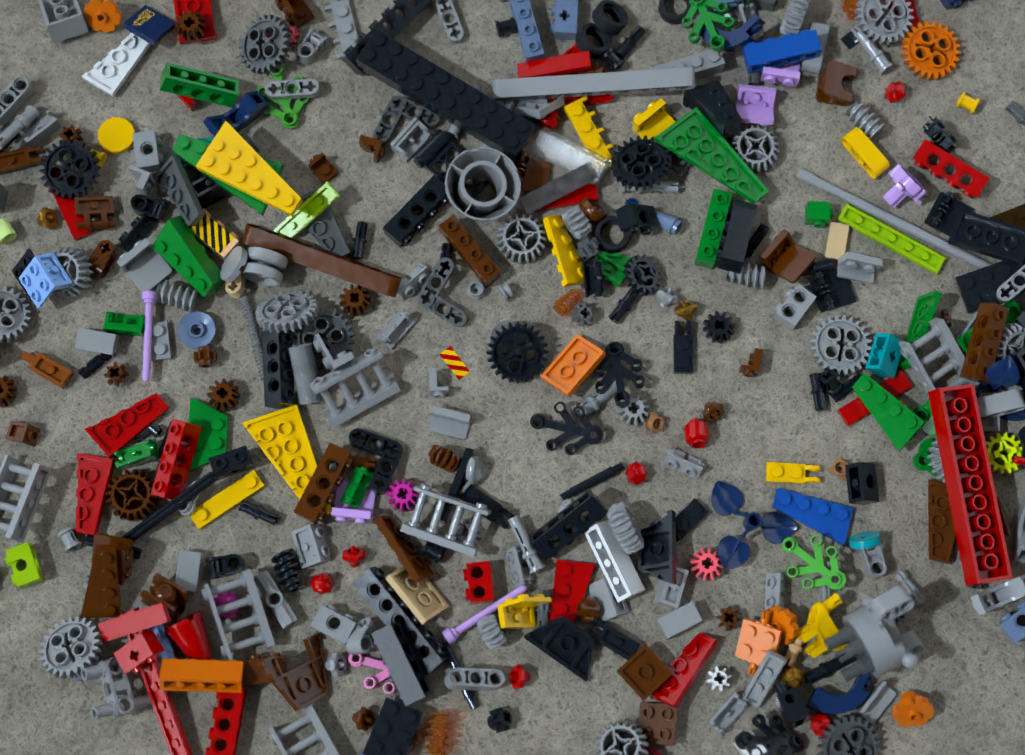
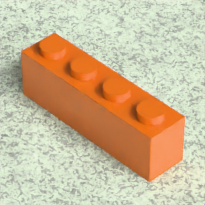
M162 659L159 677L160 690L242 693L243 661Z

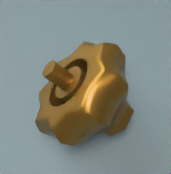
M43 207L38 212L37 223L43 228L53 230L54 226L58 224L57 215L53 209Z
M682 300V303L675 307L674 311L677 316L683 317L685 321L693 319L692 316L697 310V305L694 301L685 302V300Z
M795 666L785 668L784 673L780 676L789 688L801 687L802 683L806 680L803 670Z

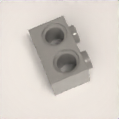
M799 284L795 288L791 287L785 294L787 297L785 302L782 303L780 301L774 309L776 312L774 318L792 331L817 297ZM794 296H801L803 302H797ZM785 310L791 311L792 314H793V316H792V317H787V316H785L784 311H785Z

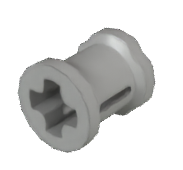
M68 527L57 534L62 539L67 553L76 550L82 545L81 541H78L75 536L73 527Z

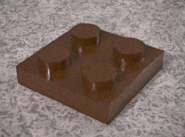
M646 644L616 671L643 701L673 674Z

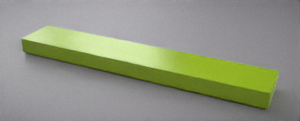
M849 204L845 205L837 219L842 224L850 225L849 227L935 275L938 274L946 260V257Z

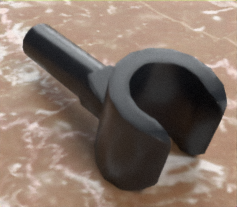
M152 424L135 441L139 443L151 434L156 438L162 433V429L158 425Z

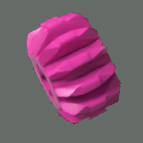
M405 478L402 479V484L395 480L396 487L389 485L390 490L393 492L386 493L388 497H392L388 500V503H394V510L400 505V512L404 511V506H407V509L410 511V503L416 506L417 502L414 499L419 498V494L415 493L417 491L413 490L414 487L412 488L414 483L410 481L406 485ZM401 491H404V493L408 492L405 499H402V497L398 498Z

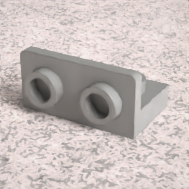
M847 251L838 259L837 276L872 284L874 282V272L882 267L883 259Z
M309 524L291 532L302 569L331 561L330 550L326 545L324 530L320 524Z

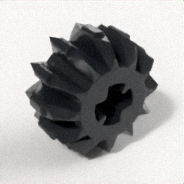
M715 311L714 316L709 314L708 320L706 319L703 322L705 327L702 330L703 332H708L705 336L706 338L713 337L712 343L718 339L719 343L722 344L723 338L729 341V335H734L735 331L732 328L735 327V323H729L732 320V316L725 318L726 312H723L722 316H720L719 312ZM716 325H717V326H720V325H721V326H722V329H720V328H719V329H716L715 327H716Z

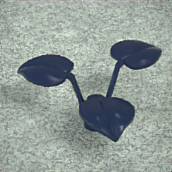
M1010 355L987 368L986 378L989 383L981 384L976 397L980 396L984 386H987L990 390L998 389L1000 393L1003 392L1002 385L1012 387L1019 381L1018 367ZM1025 409L1000 417L1008 421L1025 420Z
M717 481L714 485L711 495L714 510L721 516H728L732 512L734 515L744 517L743 527L745 531L739 539L734 536H726L718 543L717 554L723 568L734 569L747 561L750 555V547L741 541L749 531H754L760 527L764 529L763 536L768 542L781 544L785 538L790 537L798 529V526L790 518L778 512H769L763 518L755 512L750 514L747 512H737L736 510L743 504V495L740 490L733 485Z

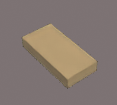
M836 222L830 223L824 259L831 258L833 261H838L845 254L850 225Z

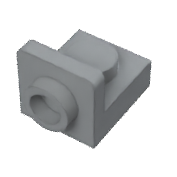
M430 368V395H434L436 398L445 397V394H449V386L437 387V385H441V375L437 374L436 368Z

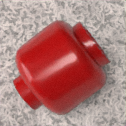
M695 418L691 419L684 426L685 441L689 446L695 449L706 446L710 440L708 424L705 421Z

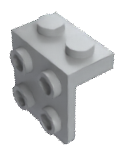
M147 238L139 240L132 250L123 253L117 261L120 268L141 292L151 291L173 272L166 261L152 248V244Z

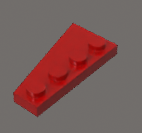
M155 393L135 403L134 406L126 410L123 409L117 412L118 414L86 428L85 431L111 459L115 451L122 450L170 408Z
M699 633L682 650L683 653L669 663L668 669L673 674L650 697L677 709L717 646L718 642L716 639Z

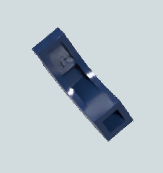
M756 13L741 27L729 32L722 31L712 21L717 34L721 35L725 41V47L721 51L727 52L742 50L746 44L755 42L756 40L752 35L758 33L765 24ZM704 24L699 35L709 43L711 37Z
M258 91L248 92L230 111L222 115L207 117L203 123L214 136H216L225 121L239 133L254 122L269 104Z
M870 672L857 676L851 689L844 695H832L818 687L815 688L806 707L828 715H838L852 711L860 706L869 695V692L864 690L863 687L866 688L871 681Z

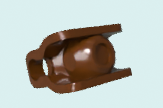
M829 60L826 67L819 71L816 100L819 103L844 107L854 104L855 96L843 88L842 81L855 80L858 77V69L839 61Z
M156 573L149 588L150 592L143 590L140 593L142 603L150 607L166 602L170 619L176 622L186 608L189 592Z

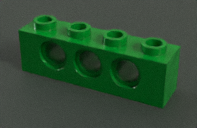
M167 62L161 74L160 91L232 108L239 96L240 80Z
M718 189L713 190L694 265L713 269L732 193Z

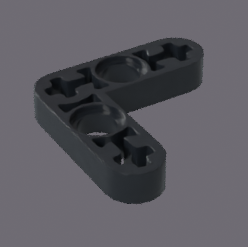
M353 429L349 433L350 444L355 448L381 457L371 481V489L375 494L383 495L388 491L401 459L402 446L394 440L363 429ZM358 434L361 435V439L355 442L354 437H357ZM378 440L381 446L378 449H373L370 443ZM386 443L388 449L385 448V452H383L384 444ZM396 447L397 452L392 455L389 449L393 450ZM384 464H390L392 470L384 472L381 467ZM382 476L384 477L383 486L385 487H380V489H377L376 484L380 483Z

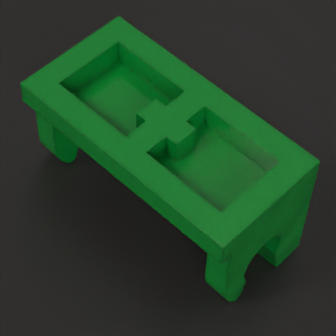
M106 312L103 329L106 333L144 337L145 315Z
M149 439L138 445L114 452V455L119 458L115 465L121 469H129L160 458L156 439Z

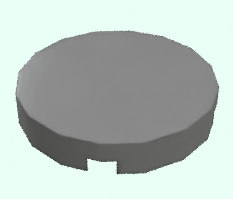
M237 246L228 254L220 271V278L230 283L240 275L241 271L239 269L241 265L244 267L247 262V250Z

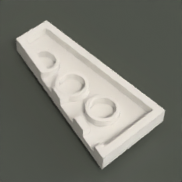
M131 33L121 42V45L115 50L112 49L106 58L101 62L98 61L92 70L84 73L82 78L114 97L151 44Z

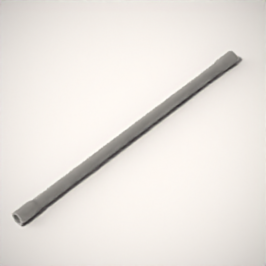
M800 168L796 175V178L814 185L980 269L992 265L817 177L803 168Z

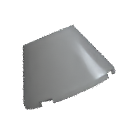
M479 147L467 149L453 159L446 172L445 190L452 206L463 216L476 221H493L506 215L515 206L520 195L521 181L517 168L510 158L496 149ZM473 178L488 181L494 189L495 199L488 202H480L471 198L466 192L464 182Z

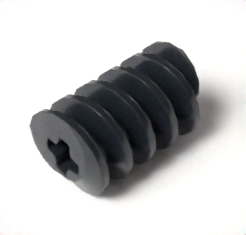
M293 548L281 551L271 559L272 563H277L274 566V570L279 571L276 576L282 578L279 580V585H285L281 588L283 593L295 592L306 587V585H300L304 577H297L302 572L301 570H295L299 563H292L297 558L296 556H290V553L294 551Z

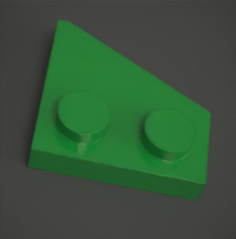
M599 251L594 256L601 262V277L620 287L624 281L623 279L626 277L622 273L626 269L624 265L632 257Z

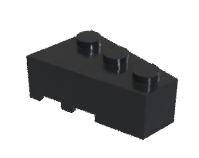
M719 80L695 86L694 89L684 90L683 105L686 108L689 107L693 110L697 107L723 138L739 135L742 118Z

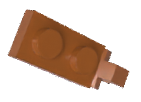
M24 350L20 356L29 363L27 367L31 371L64 389L74 374L69 369L41 353L36 352L33 356Z

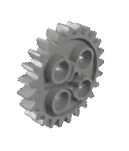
M879 0L858 1L855 4L858 8L854 10V13L859 15L854 20L860 21L857 27L863 28L860 33L866 32V39L872 36L873 43L877 39H879L880 45L884 41L887 45L892 41L896 43L905 36L904 34L909 32L908 28L913 25L909 22L914 19L913 16L909 15L913 12V9H908L911 2L906 3L905 0H882L884 2V5H882ZM892 2L893 5L890 8V10H888V12L884 15V18L879 22L878 26L875 27L876 22L880 19V17L884 14V11L889 7L890 3ZM869 13L874 16V19L869 16ZM884 24L888 26L889 30L884 28Z
M4 286L2 290L0 289V301H4L0 314V344L2 339L9 343L10 337L17 340V334L22 336L24 330L28 329L31 319L30 305L25 304L26 298L20 299L21 293L14 294V288L7 291V286ZM3 323H9L10 325L5 326Z
M287 290L286 293L280 291L279 295L272 294V298L266 297V302L261 301V305L257 306L255 311L257 323L264 330L269 329L270 332L276 330L277 333L284 330L287 333L290 329L294 332L295 328L302 329V325L308 326V321H314L313 317H317L318 306L316 299H314L313 295L310 296L309 292L304 294L303 290L297 293V290H294L290 293Z
M835 315L833 320L828 317L826 322L822 320L820 326L815 327L816 332L811 334L814 339L809 341V344L814 346L809 351L815 352L812 359L818 358L816 365L823 364L822 371L826 368L833 369L837 376L840 372L846 376L848 370L851 374H854L855 368L860 371L862 368L861 364L865 365L867 363L865 359H868L870 355L867 352H870L872 348L867 345L872 340L866 339L870 333L863 332L866 326L859 327V320L853 323L852 316L849 320H846L845 315L841 319H839L838 315ZM842 329V330L844 331L843 337H842V346H844V347H843V349L841 350V354H840L841 361L839 362V361H838V355H839L840 345H838V343H839V341L841 340V331H840V330ZM828 332H834L836 338H830ZM847 334H852L855 337V341H850L847 338ZM826 350H832L835 356L829 357L826 354ZM845 353H851L854 359H847Z
M77 616L75 620L69 617L68 622L62 619L60 626L55 623L54 630L48 629L50 635L43 636L46 642L40 643L44 649L39 651L42 655L39 659L43 662L42 666L46 671L56 678L61 677L63 680L67 676L73 679L74 674L81 677L82 668L94 666L92 661L99 660L96 653L102 652L99 646L103 645V642L100 640L102 638L99 633L100 630L92 621H88L85 617L81 619Z

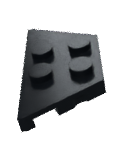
M669 510L666 512L667 515L661 520L656 519L649 527L640 531L644 539V548L638 552V571L675 585L676 512Z
M561 615L524 635L527 641L585 682L588 680L589 664L592 657L591 652L595 639L570 620Z

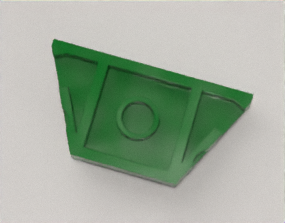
M190 398L189 423L200 426L202 429L189 472L202 465L209 464L208 458L227 452L229 417L194 398Z

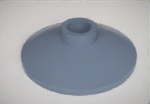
M200 311L186 314L182 317L177 327L180 341L185 346L193 349H198L199 346H207L213 340L216 332L213 319L208 314ZM200 329L201 333L196 335L194 331Z

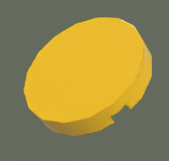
M112 117L100 126L98 140L102 148L112 154L124 153L134 144L132 133H135V130L128 120L121 117Z

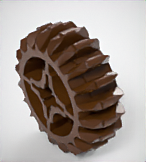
M127 469L125 470V476L119 472L118 480L114 477L112 478L114 485L108 484V487L112 490L106 492V495L110 496V498L106 499V502L111 504L108 508L111 511L114 510L113 514L115 516L120 515L121 520L127 517V520L131 522L133 516L136 521H139L140 514L146 518V511L153 513L150 506H157L153 499H159V496L151 494L155 480H151L149 474L145 476V472L142 470L138 474L136 469H133L131 474ZM129 481H135L132 482L131 486L128 488L122 487L125 483ZM142 482L146 486L147 497L140 494ZM118 493L124 496L123 508L118 503ZM126 493H129V494H130V493H131V494L135 493L139 498H137V497H131V498H130L129 495H127ZM138 502L143 503L139 508L129 510L134 504Z

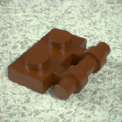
M113 196L74 197L76 218H84V221L76 222L77 229L89 231L91 228L108 230V228L116 227L115 220H108L107 216H114ZM101 216L99 221H90V217Z

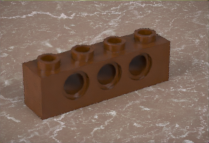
M454 214L439 225V232L448 243L452 244V248L485 288L501 277L500 269Z
M996 303L979 304L960 377L973 382L989 383L986 378V370L995 363L1009 308Z
M329 443L294 510L296 515L316 525L319 521H323L326 515L324 510L327 504L333 502L336 487L341 486L345 470H349L353 463L351 452L333 443ZM332 463L339 464L337 471L332 472L329 470ZM324 480L330 481L327 489L320 488V484ZM319 497L321 503L316 507L312 506V499Z

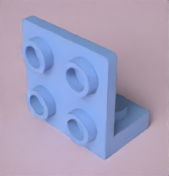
M53 252L34 256L19 277L21 284L37 308L43 306L54 290L67 288L72 284L71 279Z

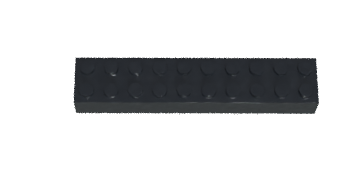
M377 29L356 58L357 66L487 146L502 152L514 162L535 132V124Z

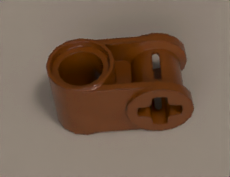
M108 240L101 241L87 262L92 264L89 269L93 274L100 278L106 276L118 255V250L112 242Z

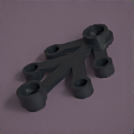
M614 341L608 344L605 349L606 356L593 370V375L596 378L603 377L601 381L595 384V390L598 394H604L607 391V385L615 377L617 393L614 395L615 404L620 408H625L630 404V395L625 391L623 376L631 380L636 388H643L645 386V379L643 376L632 372L642 370V361L626 354L623 345ZM620 359L630 364L632 371L622 366ZM613 361V367L604 376V369Z
M562 401L554 405V410L562 416L566 424L547 420L541 413L534 414L530 419V424L534 429L546 427L564 432L555 439H549L546 442V448L550 451H554L558 445L574 435L584 436L574 444L569 443L565 446V453L567 455L575 454L577 449L587 443H600L604 436L603 430L599 426L592 425L582 406H576L573 409V415L581 420L585 428L577 427L566 409V404ZM558 404L563 405L562 411L557 409ZM576 409H581L582 415H577ZM536 418L540 419V425L534 423ZM596 432L597 437L592 438L590 433ZM553 441L555 448H551L549 442ZM568 446H572L574 452H569Z
M762 714L754 716L752 723L767 736H753L750 732L742 731L735 737L736 745L742 750L747 749L752 744L771 745L763 755H775L780 746L786 747L781 755H792L794 752L798 753L804 748L802 737L797 733H790L782 725V719L778 715L772 716L768 722L770 727L776 729L783 737H779L766 724V718Z

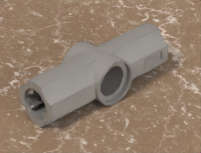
M266 570L254 577L255 584L282 628L286 629L295 624L298 619L269 571ZM273 595H280V602L278 604H271V597Z

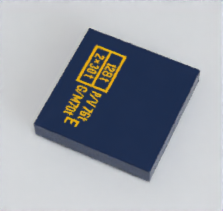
M144 5L124 22L123 28L154 46L175 28V22L149 6Z

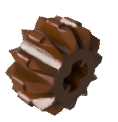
M190 10L189 14L183 11V16L177 15L178 21L175 22V27L177 28L176 33L180 35L181 39L185 40L187 38L191 42L193 38L198 41L199 35L204 36V30H207L206 20L204 17H201L199 12L194 14L193 10Z
M351 284L350 290L347 288L343 289L345 294H340L339 297L342 301L339 304L344 307L343 311L345 313L349 311L350 316H353L357 312V315L361 316L360 310L365 313L368 311L366 306H371L369 301L371 294H367V288L361 290V286L357 285L354 288L353 284ZM355 297V299H357L358 297L359 302L355 303L354 301L353 303L352 298Z
M6 375L2 379L0 377V390H4L3 393H0V405L2 408L6 407V402L9 404L13 403L10 399L11 397L17 398V395L13 392L18 390L16 386H13L15 382L12 379L9 380Z
M223 378L221 384L215 380L216 387L209 386V389L213 392L207 393V396L211 398L209 400L210 405L214 404V409L216 410L221 407L223 412L226 411V406L232 410L233 406L231 404L239 403L235 399L241 396L237 392L239 387L237 385L233 386L234 382L232 380L227 383L226 379ZM222 392H226L227 396L225 395V398L222 399L220 394L223 395Z
M433 445L427 457L429 463L450 473H455L461 460L460 455L440 445Z

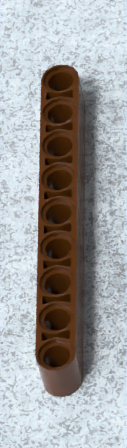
M247 223L241 242L246 245L275 251L290 261L387 296L396 297L402 279L399 276L254 224Z

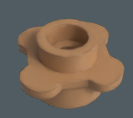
M651 412L650 417L644 423V427L650 429L651 433L656 434L662 430L664 419L661 416H657L656 412Z
M837 457L834 459V464L829 467L828 472L836 475L839 480H844L846 478L845 465L849 463Z

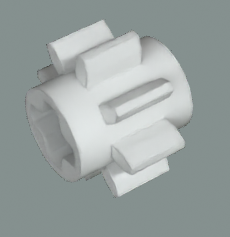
M716 666L714 668L715 673L708 672V675L711 677L706 683L711 682V690L718 687L721 692L723 691V685L726 687L730 686L727 683V679L731 678V675L725 674L726 668L719 671ZM717 674L719 675V677H723V680L720 682V684L718 683V681H714V678L717 676Z

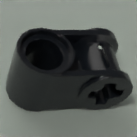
M141 194L133 196L130 202L133 211L137 215H144L145 218L158 223H163V215L165 210L169 208V204ZM138 203H145L142 208H136Z
M237 554L215 556L206 559L210 571L209 579H218L241 573L246 565L245 560ZM234 559H239V566L232 569L231 562Z

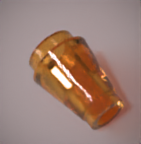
M571 289L557 299L553 306L555 312L563 317L568 315L580 297L579 293L575 289Z

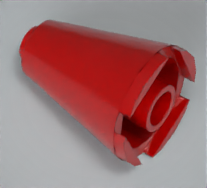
M200 610L164 629L188 659L210 660L213 658L203 615Z

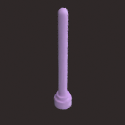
M155 291L142 292V301L145 304L142 379L145 382L150 380L153 305L156 302Z
M519 586L457 627H448L443 630L442 633L450 645L457 641L459 634L475 625L481 618L498 610V605L505 603V599L517 598L518 595L526 592V586Z

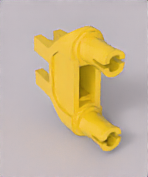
M833 593L823 602H816L810 610L807 624L798 630V636L796 637L804 643L813 637L816 638V640L804 648L807 655H811L814 659L828 650L823 640L838 633V629L829 616L831 610L843 603L837 593ZM843 643L832 650L838 651L848 646V644Z

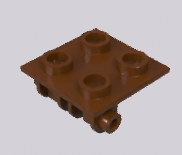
M522 151L513 163L517 168L521 181V191L531 192L547 184L551 162L529 158L528 152Z
M640 702L638 728H641L642 734L646 735L647 739L645 742L674 746L678 707L676 709L667 704Z

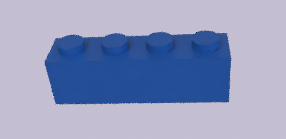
M807 29L794 35L785 34L781 38H768L759 43L750 42L743 46L742 55L747 73H753L763 70L764 66L774 68L818 58L822 49L816 30L810 31Z

